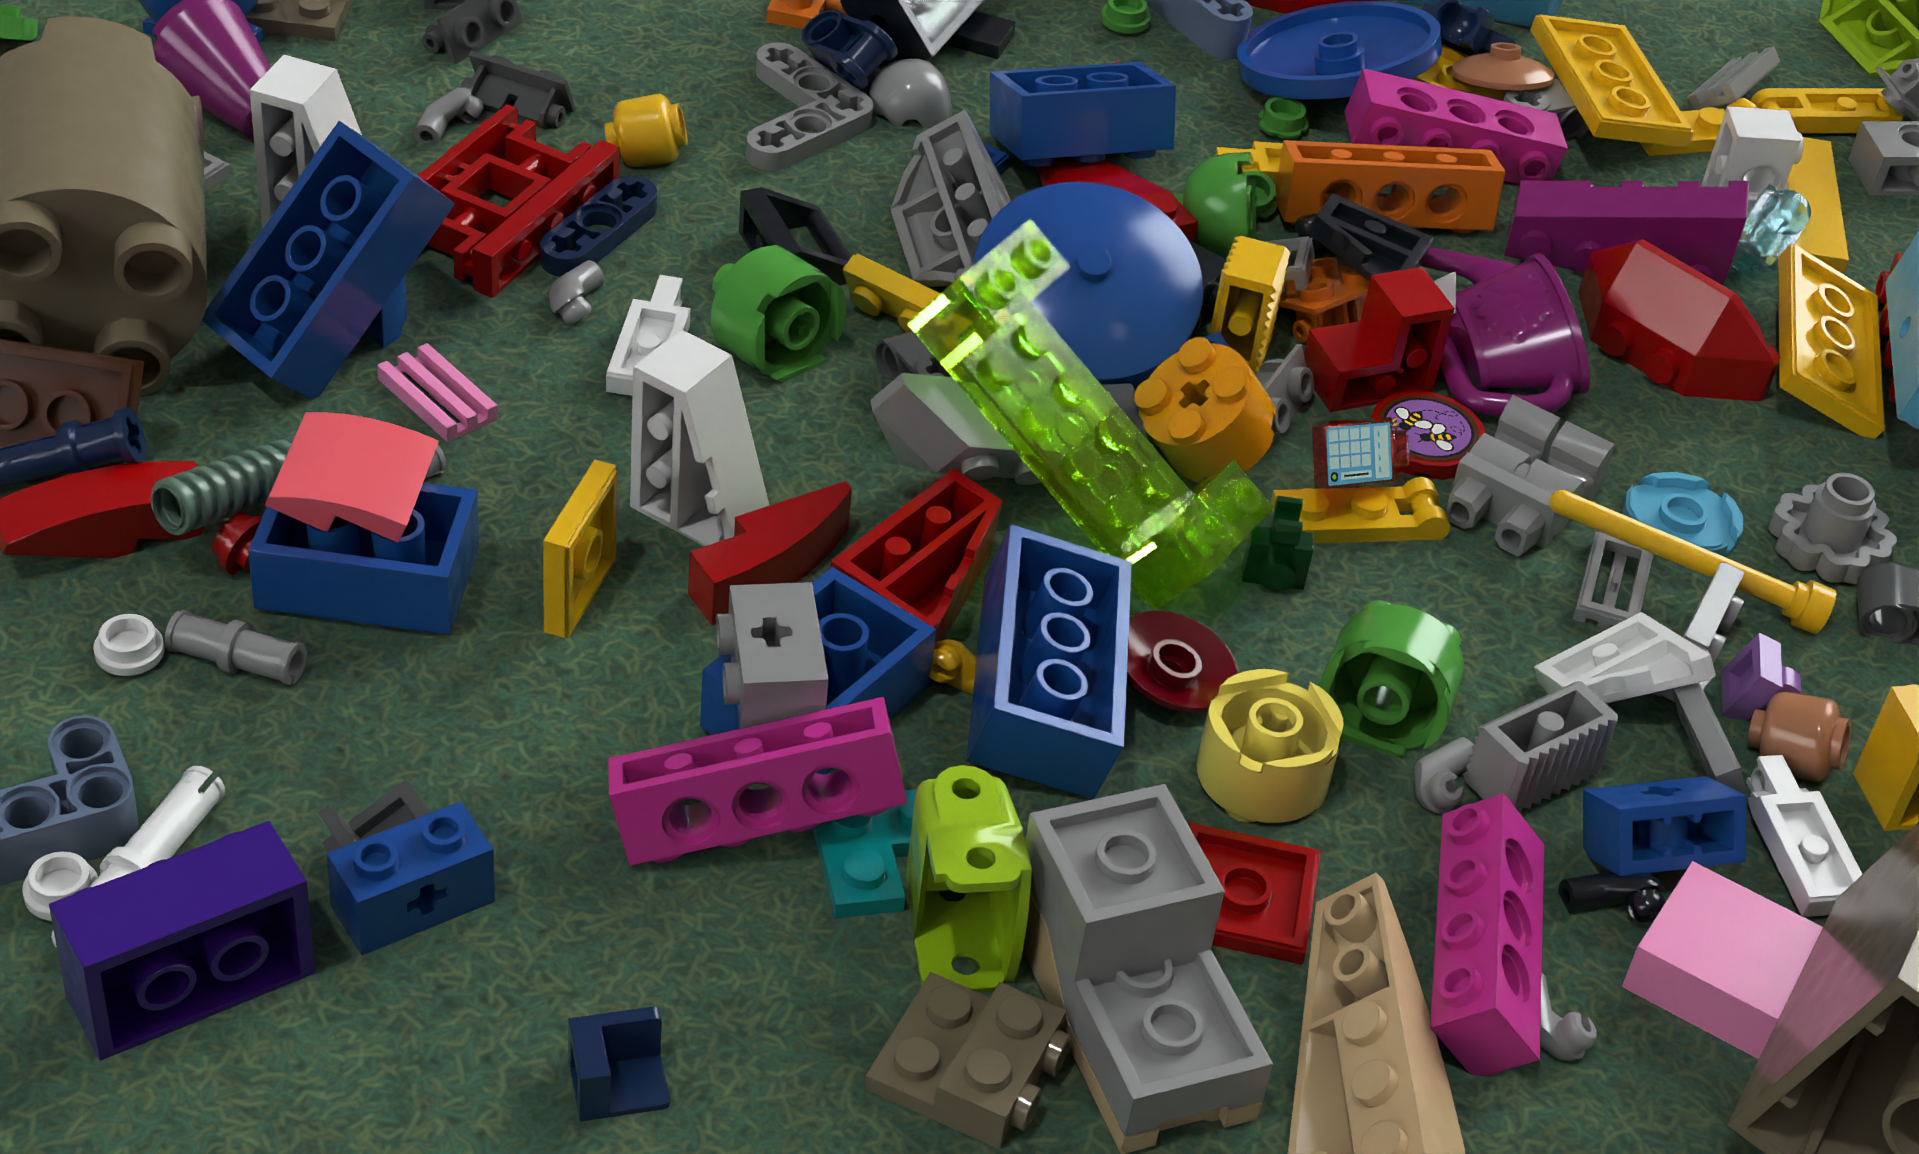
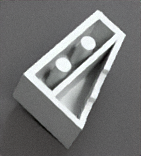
M283 55L250 89L262 229L338 121H341L362 135L338 71L335 68Z
M680 329L633 366L630 507L702 546H707L734 537L736 516L770 505L732 355Z

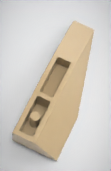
M1377 873L1316 902L1288 1154H1465L1447 1073L1436 1034L1430 1028V1013L1384 880Z

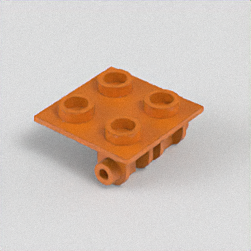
M1336 258L1314 259L1307 290L1296 291L1295 281H1287L1285 292L1281 293L1278 307L1295 310L1296 322L1293 323L1292 332L1298 342L1304 343L1307 342L1309 329L1361 321L1370 282L1352 267L1339 265Z

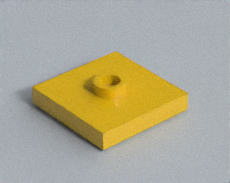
M594 459L543 540L545 633L562 638L570 637L616 560L618 470H616V465Z

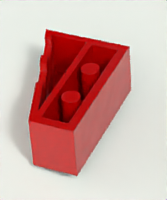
M953 468L832 559L830 568H836L936 629L935 643L945 640L991 555L1003 501Z

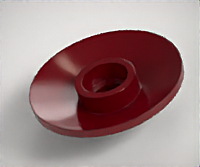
M1152 610L1140 612L1129 617L1127 681L1142 695L1166 708L1186 713L1208 712L1211 700L1218 694L1220 686L1229 677L1238 674L1236 661L1227 645L1203 624L1178 613Z

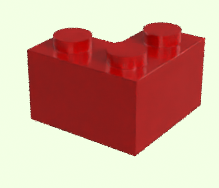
M1423 267L1371 275L1361 321L1309 329L1304 351L1306 366L1313 373L1314 390L1330 413L1375 405L1389 395L1406 391L1433 392L1455 308Z

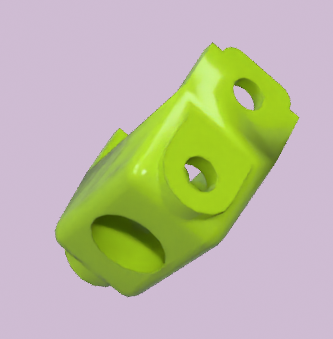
M959 765L949 767L942 771L936 779L922 781L917 787L906 879L911 927L921 985H923L929 973L932 972L976 992L987 993L994 992L999 982L1004 983L1015 981L1026 934L1032 869L1023 828L1005 783L1000 778L991 776L985 770L975 766ZM952 890L957 893H965L966 896L960 901L952 902L943 899L939 891ZM959 957H969L978 963L979 969L974 974L962 975L953 969L952 962Z

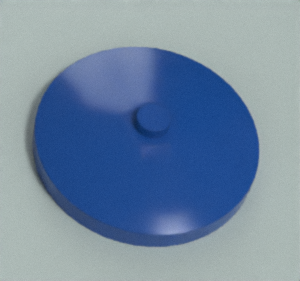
M1353 1L1314 6L1284 14L1250 31L1248 39L1237 47L1239 74L1241 79L1251 88L1273 96L1292 99L1351 97L1363 68L1407 79H1413L1428 70L1439 59L1442 52L1441 30L1438 20L1430 13L1400 3Z
M1063 182L1043 186L1022 194L1008 203L992 218L985 228L976 249L971 272V296L976 316L993 345L1011 363L1033 377L1063 388H1071V386L1125 383H1131L1134 386L1147 380L1163 361L1177 353L1181 346L1190 340L1202 307L1203 278L1196 254L1186 236L1165 213L1153 204L1135 194L1109 185L1091 182Z

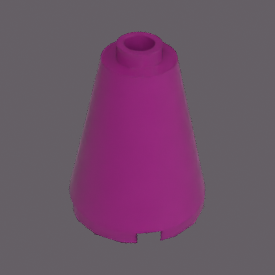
M183 0L173 6L156 23L152 31L157 37L153 47L156 62L170 71L182 83L190 96L199 95L203 109L246 137L254 138L250 89L271 66L241 8L232 0Z

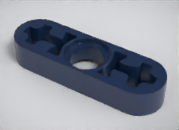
M623 176L611 181L543 235L540 240V264L542 268L551 275L561 277L587 260L598 263L654 217L657 211V188L654 183L639 176ZM592 225H605L610 227L611 229L594 230L587 227Z

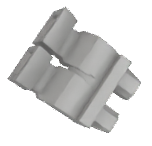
M1512 395L1500 416L1495 437L1484 433L1474 444L1470 453L1467 452L1459 461L1445 511L1450 523L1464 530L1473 528L1481 517L1498 525L1494 539L1500 548L1517 557L1525 553L1534 544L1545 549L1552 541L1553 536L1560 533L1570 520L1552 511L1549 506L1550 496L1557 490H1566L1591 500L1602 487L1615 444L1568 421L1564 423L1555 438L1560 417Z

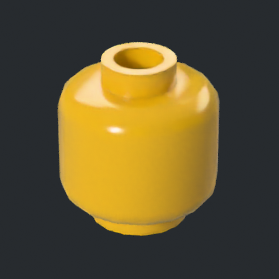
M653 94L618 102L614 107L613 122L604 124L606 141L620 147L622 160L629 167H647L671 163L679 157L680 147L688 145L687 131L679 103L671 105L669 99L663 94Z

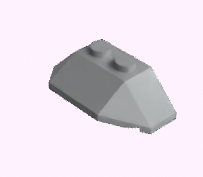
M964 109L916 136L912 148L914 156L902 175L890 209L912 279L926 287L971 285L972 265L979 240L992 218L1011 202L1006 187L990 155Z
M901 373L870 400L872 411L898 464L935 473H948L954 468L972 481H981L992 477L1014 478L1015 482L1021 485L1036 484L1050 478L1052 475L1051 471L1075 454L1112 404L1110 392Z

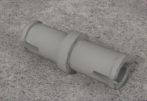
M182 610L174 613L165 632V645L169 651L181 652L216 662L220 671L230 674H236L241 669L291 685V683L295 684L299 680L306 664L307 650L303 643L296 641L294 643L255 632V628L251 623L240 620H233L226 624Z

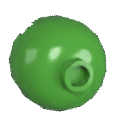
M1251 152L1226 153L1207 158L1198 163L1187 176L1184 193L1174 194V197L1198 221L1194 243L1225 259L1229 255L1234 237L1245 236L1256 239L1255 179H1247V174H1244L1243 170L1245 165H1254Z

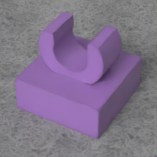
M1758 633L1721 670L1722 715L1748 721L1755 709L1766 711L1770 700L1777 692L1787 691L1802 694L1800 675L1792 668L1782 666L1781 643Z

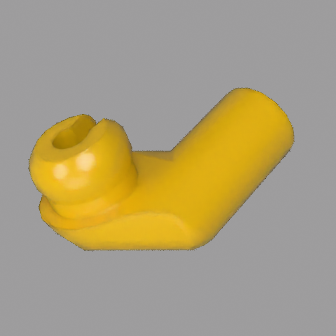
M951 639L937 641L934 645L932 668L929 677L935 682L947 683L973 695L976 657L960 641Z

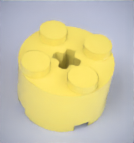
M1256 669L1241 672L1229 677L1220 686L1218 694L1211 700L1208 708L1196 767L1198 778L1206 793L1223 807L1230 817L1245 823L1256 821L1264 823L1289 822L1305 817L1324 803L1339 751L1344 723L1338 705L1321 687L1309 682L1307 690L1287 682L1289 673L1273 669Z

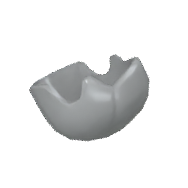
M921 59L894 61L882 67L876 73L868 91V96L873 101L874 113L885 116L896 126H902L905 121L914 119L923 128L931 127L948 119L952 109L948 85L943 75L933 64Z

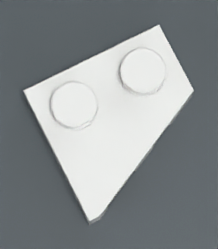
M1642 612L1534 666L1537 680L1548 694L1573 682L1582 681L1605 703L1708 681L1716 676L1711 654Z

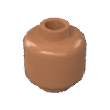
M1787 691L1780 692L1770 700L1766 711L1755 709L1749 728L1748 745L1749 747L1759 749V756L1783 755L1794 778L1820 782L1829 776L1832 769H1843L1850 744L1851 720L1850 718L1842 717L1839 705L1832 699Z

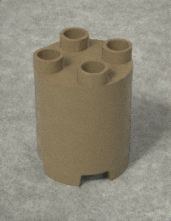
M73 16L48 18L41 40L19 46L0 56V338L144 361L140 397L156 392L167 382L170 375V359L176 356L195 335L206 310L207 259L203 111L199 95L190 96L182 83L170 71L156 62L152 41L149 36L128 26L104 19Z

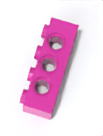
M1364 68L1344 111L1351 142L1354 144L1492 150L1505 170L1504 181L1520 184V181H1552L1568 149L1556 113Z
M884 697L608 758L609 798L630 866L649 861L656 863L669 862L689 852L716 846L736 847L747 843L752 838L787 830L793 832L807 831L823 822L854 815L874 816L886 811L890 807L907 804L900 763ZM825 768L840 769L828 775L816 773ZM758 783L771 785L762 790L747 788ZM686 799H696L701 801L700 803L695 805L679 804L680 801Z
M1504 793L1463 805L1458 809L1442 814L1430 1028L1469 1074L1483 1077L1540 1060L1544 843Z

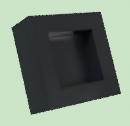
M974 11L951 36L950 46L998 59L1014 36L1016 22Z

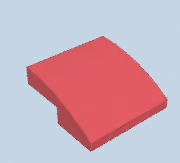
M305 412L265 506L325 532H328L335 516L398 543L410 519L439 440L405 427L372 418L329 412Z

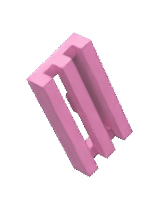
M428 343L417 347L418 357L416 358L405 352L397 356L398 365L395 367L388 361L377 365L378 380L446 442H450L498 419V405ZM409 375L413 380H415L423 389H425L429 393V395L435 401H437L441 406L445 407L460 422L456 423L453 419H451L442 409H440L432 400H430L405 376Z

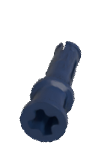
M129 407L115 410L113 417L85 424L76 419L66 421L57 428L54 435L0 447V487L62 472L73 474L93 470L96 467L125 461L127 464L141 463L145 461L146 440L142 425L135 412Z

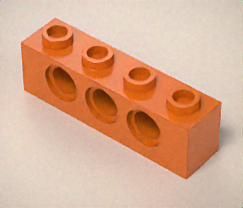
M1283 140L1276 183L1277 196L1274 201L1277 202V207L1284 222H1290L1292 225H1295L1296 220L1301 216L1312 213L1318 214L1332 195L1325 194L1330 186L1339 182H1345V186L1334 194L1418 231L1422 228L1450 229L1457 233H1470L1473 230L1493 231L1505 170L1492 150ZM1389 185H1397L1391 194L1382 197L1378 196L1383 188ZM1442 187H1449L1443 196L1430 199L1436 190Z

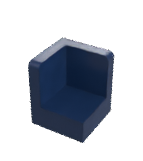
M647 1007L568 1018V1062L580 1122L663 1110L669 1107L670 1096L661 1059L662 1020L659 1008Z

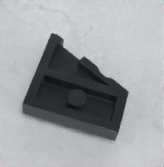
M1333 193L1316 215L1309 233L1369 282L1371 275L1420 267L1434 239L1430 235Z

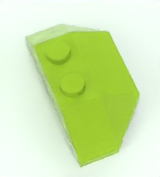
M1823 0L1819 23L1870 76L1881 78L1876 71L1879 66L1889 75H1892L1898 70L1899 65L1903 61L1919 59V0Z

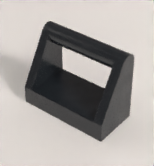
M763 187L741 191L739 233L750 251L766 246H781L827 274L838 285L847 284L843 268L852 256L819 206ZM807 227L823 253L799 246L789 229Z

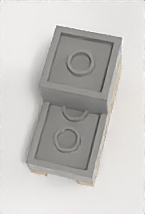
M1166 784L1030 813L1025 842L1032 873L1023 953L1046 1001L1067 1010L1063 1032L1072 1035L1071 1053L1120 1154L1156 1146L1159 1131L1201 1120H1220L1224 1128L1257 1120L1273 1063L1211 950L1225 890Z

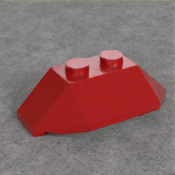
M1644 239L1608 248H1599L1590 253L1578 294L1592 342L1601 346L1607 354L1619 357L1647 374L1653 382L1663 384L1681 396L1758 402L1766 398L1781 357L1772 345L1767 346L1759 325L1737 293Z

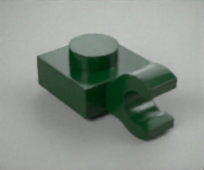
M1277 496L1271 526L1251 525L1242 563V582L1261 584L1263 587L1274 591L1287 588L1304 589L1314 551V533L1302 532L1303 522H1299L1303 499Z

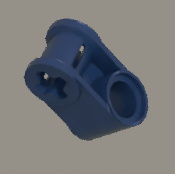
M828 10L816 15L806 24L801 33L802 41L819 63L861 91L868 85L867 78L885 59L892 60L898 54V49L893 40L875 23L853 18L837 10Z

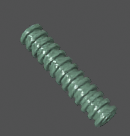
M296 434L269 442L267 445L252 448V450L248 449L236 455L222 458L220 461L216 460L204 466L195 467L188 472L184 471L172 477L157 480L152 487L150 496L152 510L157 521L168 533L179 536L190 532L191 529L195 530L207 524L221 521L223 518L232 517L239 512H246L254 509V507L265 505Z

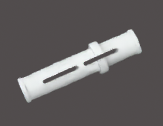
M202 766L188 768L183 773L181 780L169 792L167 797L140 829L130 838L128 843L124 847L114 848L100 864V876L90 887L145 868L156 861L171 858L215 804H218L223 799L225 786L222 780L217 777L204 793H199V787L213 771Z

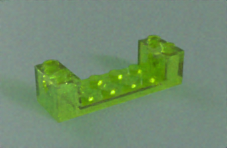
M1029 218L958 277L914 316L907 325L1099 551L1132 562L1131 588L1145 604L1158 609L1209 576L1274 507L1234 460L1192 489L1185 485L1032 304L1031 301L1071 266Z

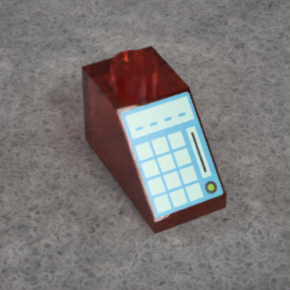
M1397 417L1324 420L1312 426L1315 489L1395 481L1400 477L1399 466H1409L1408 430H1398Z

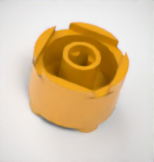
M1196 337L1186 341L1177 353L1163 361L1150 377L1137 387L1134 394V401L1138 406L1139 416L1143 421L1145 431L1173 468L1194 482L1206 483L1203 478L1219 475L1222 476L1224 481L1238 477L1257 464L1271 446L1274 437L1271 426L1273 415L1276 416L1274 402L1245 359L1236 350L1228 346L1210 343L1204 337Z

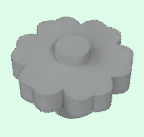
M1850 473L1833 474L1826 482L1820 485H1805L1800 495L1784 493L1768 525V530L1778 537L1775 545V550L1778 554L1786 558L1798 570L1811 571L1816 569L1822 579L1831 583L1843 581L1857 584L1858 577L1862 571L1876 564L1888 563L1897 543V537L1886 529L1889 517L1876 507L1874 500L1875 492L1871 484L1865 479Z

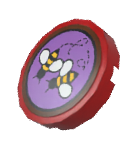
M1406 391L1389 395L1376 404L1369 424L1390 423L1393 468L1414 476L1415 472L1430 474L1429 479L1437 480L1455 478L1459 461L1467 452L1470 453L1474 444L1485 433L1483 423L1472 410L1452 398L1433 392Z

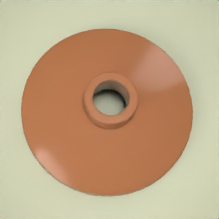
M1504 42L1491 44L1490 53L1469 56L1455 62L1452 65L1451 71L1452 75L1462 82L1498 90L1541 89L1553 84L1555 76L1554 72L1542 63L1521 56V46Z

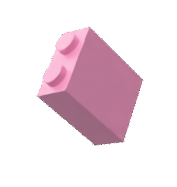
M1692 861L1637 946L1622 987L1759 1059L1823 927Z

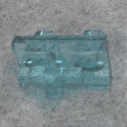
M1769 184L1759 194L1747 214V220L1731 265L1738 271L1748 275H1755L1763 265L1774 273L1778 269V256L1790 244L1794 245L1811 218V208L1805 197L1794 190H1777L1773 185Z

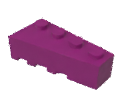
M1520 181L1509 221L1504 256L1526 261V258L1530 255L1540 253L1554 267L1578 271L1584 274L1589 255L1594 250L1644 239L1724 286L1747 220L1749 181H1729L1728 187H1701V181H1678L1677 187H1644V181H1622V185L1617 187H1594L1592 181Z

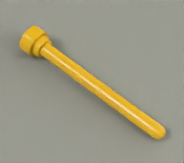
M1557 490L1550 496L1549 506L1553 512L1707 577L1713 578L1720 563L1724 564V562L1744 571L1737 589L1781 607L1782 615L1791 618V625L1814 635L1818 634L1832 612L1836 600V590L1816 581L1809 580L1806 584L1796 581L1791 585L1566 490Z

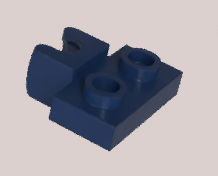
M1440 0L1437 7L1424 3L1422 10L1430 13L1438 20L1441 30V43L1450 48L1456 46L1470 52L1469 56L1490 53V46L1493 43L1516 44L1514 39L1491 30L1495 20L1485 8L1478 7L1477 10L1463 5L1458 0Z

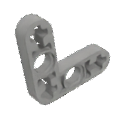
M769 43L758 49L756 53V76L800 108L757 126L748 132L745 155L746 160L752 166L767 171H778L870 128L873 117V101L867 94L790 44ZM806 88H818L821 90L813 91ZM811 129L818 131V133H807L801 130Z

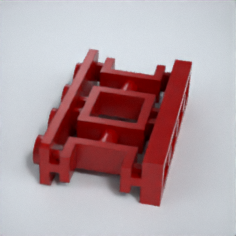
M506 104L489 119L484 120L479 127L459 143L453 145L424 171L417 174L455 203L427 245L453 256L454 278L464 282L467 278L473 276V291L493 299L540 257V240L543 235L611 181L619 178L620 147L604 140H600L593 147L591 144L582 141L568 154L536 142V122L526 119L522 124L518 125V109ZM491 189L513 198V200L503 208L479 197Z

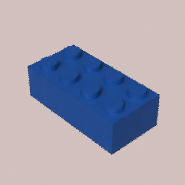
M338 121L209 304L202 321L271 379L310 399H314L324 391L455 203L386 151L341 121Z
M1010 524L984 577L966 762L1091 799L1096 797L1124 748L1131 561Z

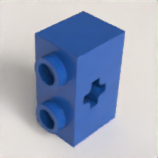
M1707 776L1583 789V848L1588 858L1618 876L1688 869L1692 861L1703 867L1746 862V795Z
M461 801L326 853L331 907L361 956L495 902L494 849Z

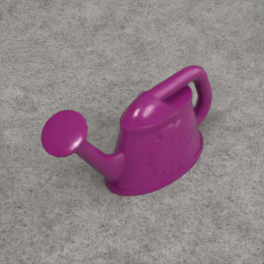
M1430 247L1426 258L1420 265L1421 267L1447 273L1455 272L1456 275L1464 277L1474 284L1456 293V311L1452 317L1439 366L1449 391L1456 401L1474 413L1501 416L1512 395H1515L1543 410L1554 413L1569 401L1572 393L1585 394L1588 392L1590 369L1581 328L1571 300L1558 273L1543 254L1535 253L1526 258L1525 262L1516 265L1510 262ZM1489 388L1546 390L1537 395L1486 392Z

